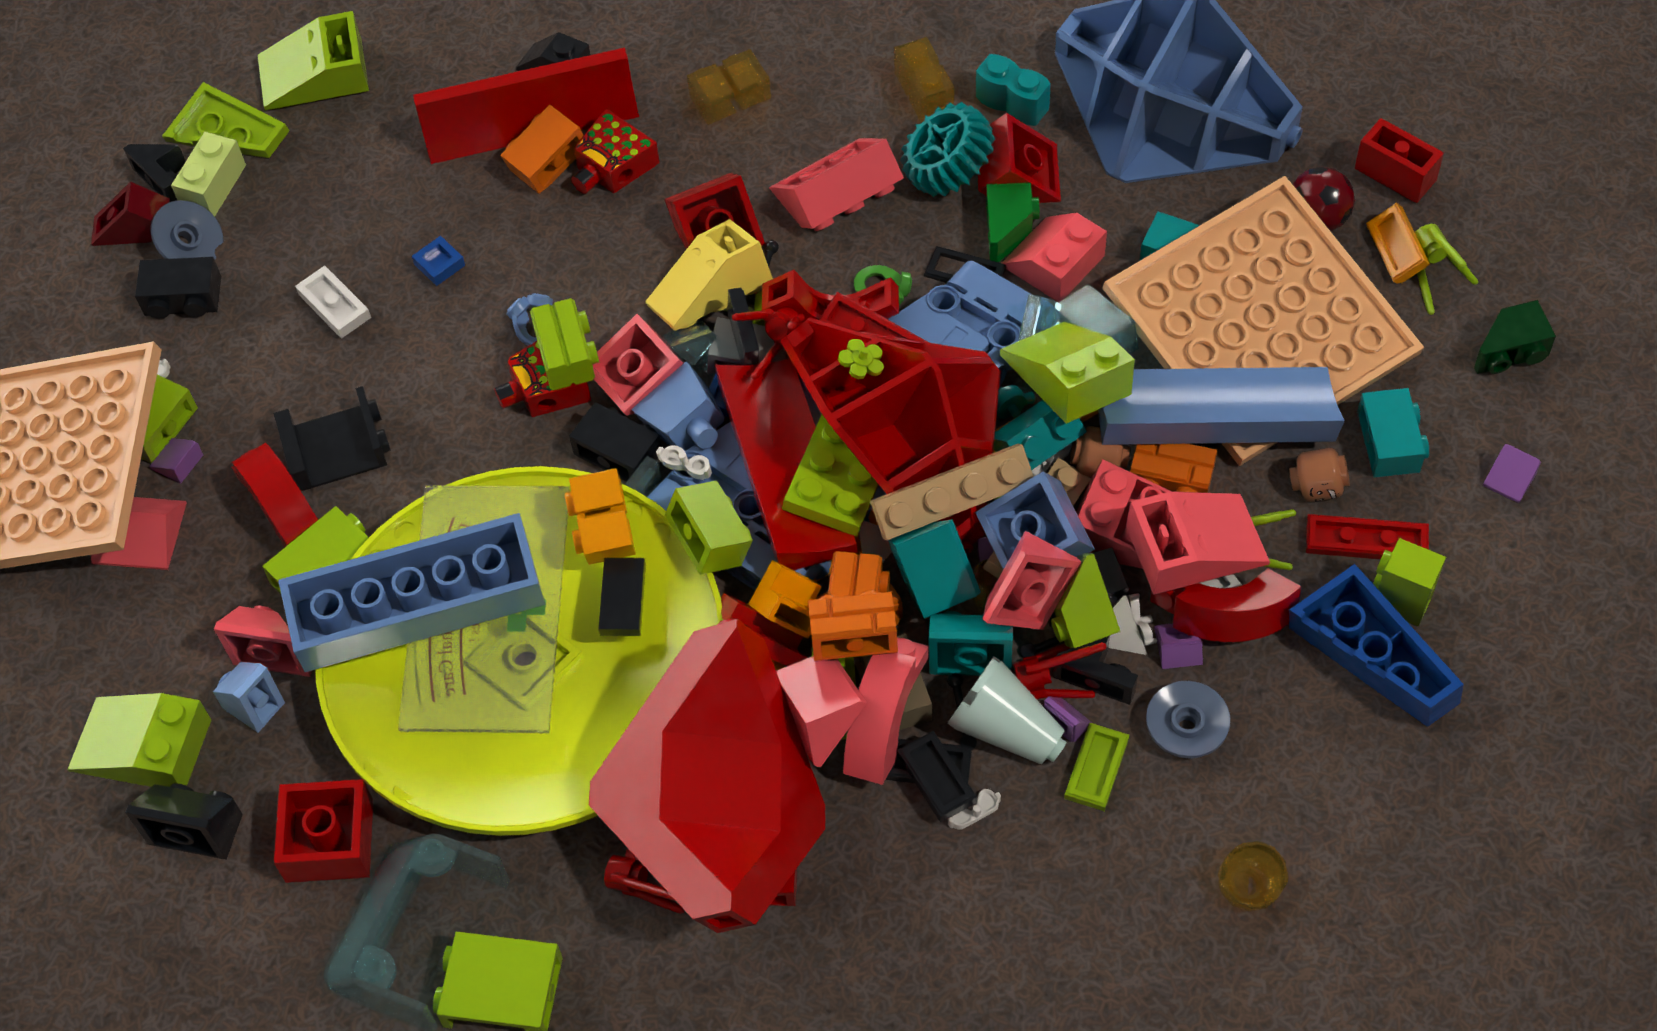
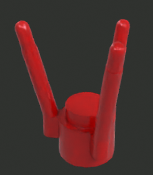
M786 307L776 312L771 308H766L763 311L741 312L732 315L733 321L764 319L766 321L765 330L768 336L774 340V345L751 374L752 379H758L777 353L784 348L780 340L801 325V322L805 320L803 314H798L794 309Z
M1101 642L1056 656L1060 652L1071 649V647H1067L1063 643L1040 654L1023 658L1022 661L1013 662L1016 677L1037 700L1047 698L1048 696L1078 699L1094 698V691L1045 689L1044 685L1052 683L1049 668L1104 651L1107 646Z
M629 849L626 850L625 857L619 855H612L610 857L604 874V882L607 888L622 891V894L638 897L679 914L684 913L685 910L679 904L671 901L676 900L664 887L647 883L648 870Z

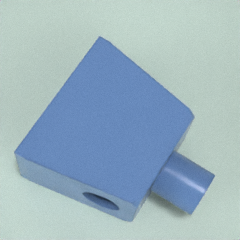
M687 361L631 409L643 423L648 424L660 435L661 440L670 446H679L684 451L695 444L702 449L712 447L718 439V433L715 429L725 419L708 386Z

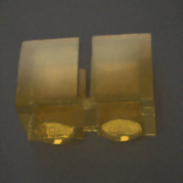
M927 37L894 47L895 75L906 96L909 95V101L921 123L925 120V115H933L937 107L944 110L947 104H954V86L943 65H939V58Z
M751 49L722 60V66L718 67L715 63L687 75L689 96L707 125L736 113L734 106L729 100L730 98L735 97L742 110L771 99L769 76Z

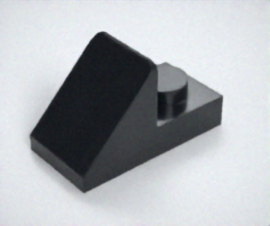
M129 144L123 148L132 169L156 193L170 198L169 202L178 201L171 185L177 177L175 173L181 170L186 162L178 145Z
M1110 636L1077 648L1068 649L1056 655L1059 656L1101 642L1105 643L1107 647L1104 651L1055 666L1053 668V678L1094 691L1128 705L1131 704L1136 692L1138 675L1131 673L1123 665L1103 663L1109 649Z

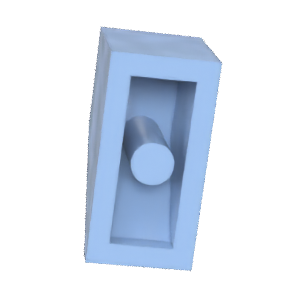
M240 662L232 671L222 676L217 688L213 691L224 710L257 733L285 704L269 670L261 663Z

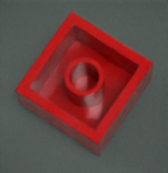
M363 779L279 784L274 864L285 883L370 877L373 798Z

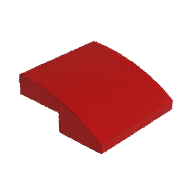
M723 593L721 596L722 619H738L765 639L773 660L790 666L809 658L797 650L803 636L768 620L748 604Z

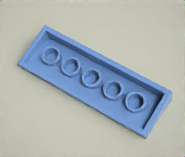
M1328 367L1134 369L1132 394L1098 409L1102 445L1336 441L1345 421L1333 393Z

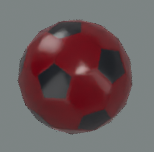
M1323 166L1312 168L1300 174L1292 185L1330 231L1344 225L1352 215L1355 204L1353 186L1348 178L1336 169Z

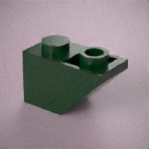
M1538 300L1501 309L1479 350L1474 366L1477 374L1490 371L1492 374H1498L1507 370L1511 365L1526 362L1528 365H1534L1542 362L1549 356L1556 335Z

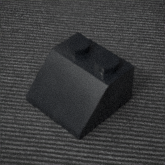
M173 783L170 787L154 784L132 801L125 812L148 845L227 860L243 815L234 798L224 792L210 791L209 794L199 793L186 785Z

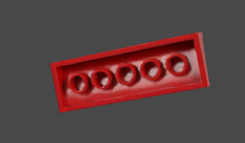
M625 47L413 95L431 164L505 148L531 124L536 115L542 113L549 105L579 126L581 130L589 129L605 109H608L623 120L639 117Z
M791 359L771 362L756 380L751 378V374L758 364L715 365L723 401L776 562L792 570H798L833 560V553L836 551L858 553L854 535L782 510L784 498L816 428L796 368Z

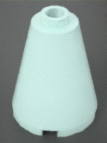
M996 657L991 659L948 721V724L958 731L1038 764H1042L1046 758L1054 762L1067 743L1061 738L1065 732L1062 726L1011 670Z

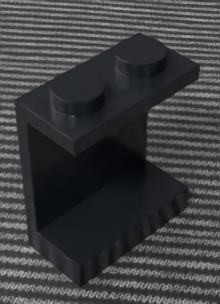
M363 386L355 388L360 406L295 425L289 409L273 413L289 473L301 492L387 466L384 453L391 451L385 430L377 431L375 422L382 420L375 399H367Z

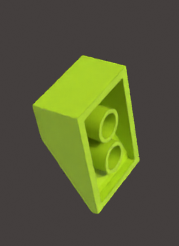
M1062 322L1000 349V356L1066 424L1132 394L1135 359L1111 336L1071 323Z
M154 693L96 697L67 770L69 772L152 787L154 784L170 787L173 783L187 786L211 723V718L200 700L175 695Z

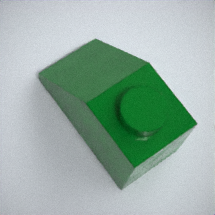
M1031 183L987 184L986 210L990 261L1000 262L1032 232L1033 220L1039 219V197H1032Z

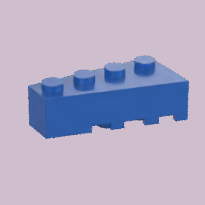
M1355 564L1289 610V628L1425 726H1430L1461 703L1464 684Z

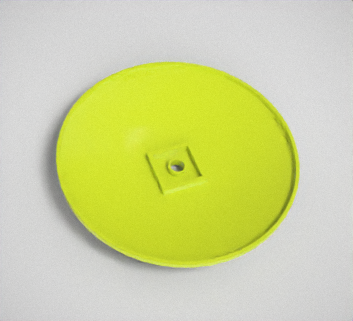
M545 466L514 467L488 471L442 486L418 498L394 514L364 542L351 559L448 533L453 519H455L451 532L463 529V527L460 528L461 524L462 526L470 527L520 513L544 600H547L545 617L527 616L526 633H507L509 616H503L463 628V668L466 696H464L461 674V629L445 633L451 634L453 632V635L445 636L443 633L432 637V675L436 703H433L431 690L429 638L315 669L320 706L328 729L342 755L355 772L376 793L396 807L424 821L467 833L495 836L528 835L557 830L598 816L589 806L591 779L692 633L696 630L717 625L723 620L721 597L713 573L702 575L698 573L665 516L666 510L637 490L622 484L627 508L626 516L629 519L636 555L623 558H645L646 562L641 636H600L599 634L604 562L589 565L584 553H576L572 531L579 529L577 515L569 516L564 494L571 492L569 478L591 474L589 472ZM527 610L518 612L516 615L521 616L522 612H527ZM445 636V639H452V641H445L443 638ZM449 643H452V644H453V645H452V648H453L452 650H451V649H444V648H443V646H444L445 648H447V646H448V648H450L451 645H448V644H449ZM452 652V654L438 655V653ZM524 653H532L536 656L535 662L528 667H519L515 664L516 659ZM448 661V662H451V663H452V665L447 663V664H443V665L440 667V665H441L443 662ZM445 678H446V679H448V678H449V679L454 678V681H453V680L446 681ZM449 690H455V692H456L455 696H454V692H453V691H450V693H449L448 691H449Z

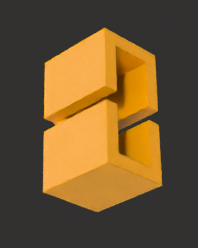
M617 469L569 478L571 492L564 494L569 516L577 515L579 529L572 531L576 553H584L589 565L604 562V558H623L636 555L629 519L626 516L627 508L622 483Z

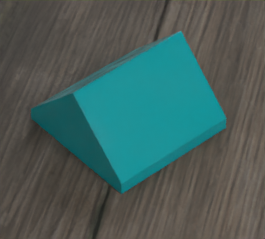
M953 519L933 522L888 540L911 600L923 618L976 597L981 593Z

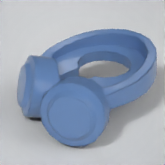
M536 293L528 295L527 298L523 296L518 298L507 309L506 315L512 319L516 336L527 346L536 342L537 338L529 335L526 330L527 323L529 322L526 310L529 306L552 305L553 299L549 296Z

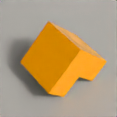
M772 560L748 605L768 620L808 639L811 634L808 600H815L822 586L812 579Z

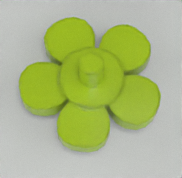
M860 339L850 340L847 344V350L840 351L838 356L839 363L844 367H850L849 374L857 379L865 378L867 373L872 376H878L884 368L883 363L879 361L882 356L881 348L875 344L865 347Z

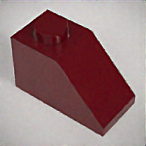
M129 182L95 215L91 245L152 242L151 223L153 217L162 206L169 203L170 198Z

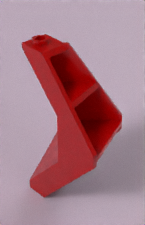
M811 317L780 340L822 415L886 494L993 453L1001 371L985 351L858 332ZM852 339L862 340L865 347L875 344L882 350V356L879 361L884 365L883 371L878 376H872L867 373L863 379L854 378L849 374L850 367H844L839 363L838 356L840 351L847 350V344ZM989 501L938 520L953 519L966 555L970 554L974 547L972 545L979 538L986 535L975 512L988 505Z
M725 619L717 625L696 630L692 633L591 779L589 790V806L693 920L716 933L756 925L825 830V803L765 639L738 619Z

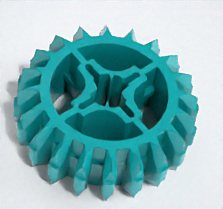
M963 102L958 103L956 106L949 103L944 110L937 107L933 115H925V120L921 124H915L916 130L913 134L907 135L909 143L901 148L904 155L900 159L905 176L918 190H921L923 193H929L933 197L938 193L945 197L950 190L958 192L960 185L964 183L970 185V179L974 175H980V167L989 163L986 156L994 151L991 144L995 137L992 134L993 128L989 125V121L978 109L971 105L967 106Z

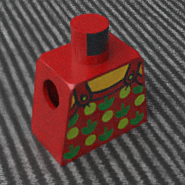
M605 109L575 146L574 153L579 171L571 178V181L576 189L583 194H587L598 183L612 193H616L660 163L657 142L608 109Z
M537 341L509 357L507 363L512 380L494 388L497 399L503 409L524 401L532 417L591 401L587 382L577 385L572 383L569 387L557 390L550 389Z

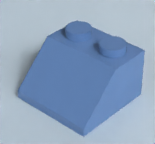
M1044 471L975 512L1003 569L1025 531L1075 557L1095 550L1061 481Z

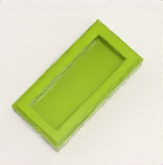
M1089 723L1064 799L1105 812L1130 735Z

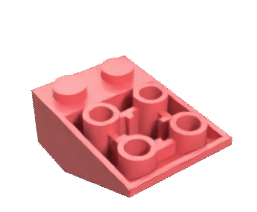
M1102 459L1091 477L1076 511L1095 548L1090 553L1113 548L1119 564L1143 569L1126 528L1130 503L1134 500L1172 491Z
M1166 492L1134 500L1130 503L1126 528L1153 595L1266 566L1270 563L1241 494Z

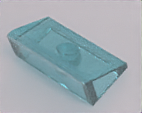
M701 320L689 328L671 331L662 337L673 351L691 365H695L715 341L717 335Z

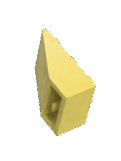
M729 219L697 235L645 302L654 313L676 331L693 326L698 319L711 312L726 309L728 306V289L741 287L745 295H752L762 289L763 283L773 278L760 242Z

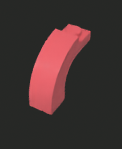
M897 637V653L872 655L858 689L867 704L847 732L843 774L883 785L897 759L898 736L903 711L910 691L928 659L929 652L928 645Z

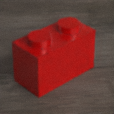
M1380 118L1360 141L1354 169L1409 200L1418 203L1437 181L1444 152Z

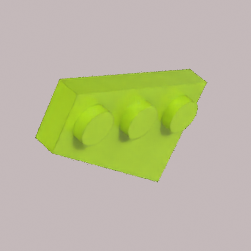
M203 82L162 137L166 142L196 146L203 133L209 132L237 140L241 153L244 155L270 158L290 130L285 123Z

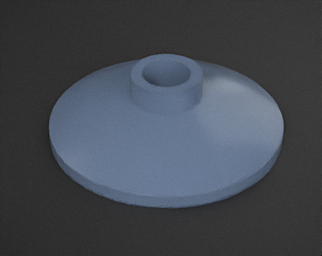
M178 200L165 204L154 215L151 223L153 243L165 259L214 257L215 260V249L223 243V233L217 219L206 208L191 201ZM178 236L186 238L188 244L181 241Z
M1178 681L1164 686L1152 697L1147 708L1146 724L1150 736L1164 751L1182 758H1198L1214 752L1225 741L1230 728V713L1224 699L1211 687L1194 681ZM1183 720H1190L1194 723L1195 727L1193 729H1184L1180 727L1179 723Z

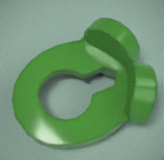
M882 265L868 266L858 272L854 279L855 292L866 288L865 282L869 277L880 276L885 280L891 277L899 286V306L910 293L912 286L911 273L902 271L900 275L895 270Z

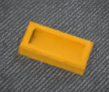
M1398 203L1393 204L1366 223L1392 281L1396 284L1405 282L1430 265L1403 207Z

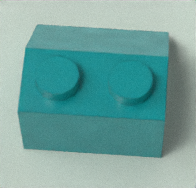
M946 611L941 614L931 615L929 626V674L950 675L952 673H959L961 675L980 676L993 657L1002 661L1011 670L1013 626L987 624L982 619L983 614L962 615L959 612Z

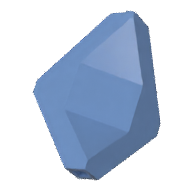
M1112 0L1074 9L1056 32L1055 55L1106 174L1124 183L1278 162L1287 147L1294 148L1300 140L1303 128L1299 127L1303 106L1216 0Z

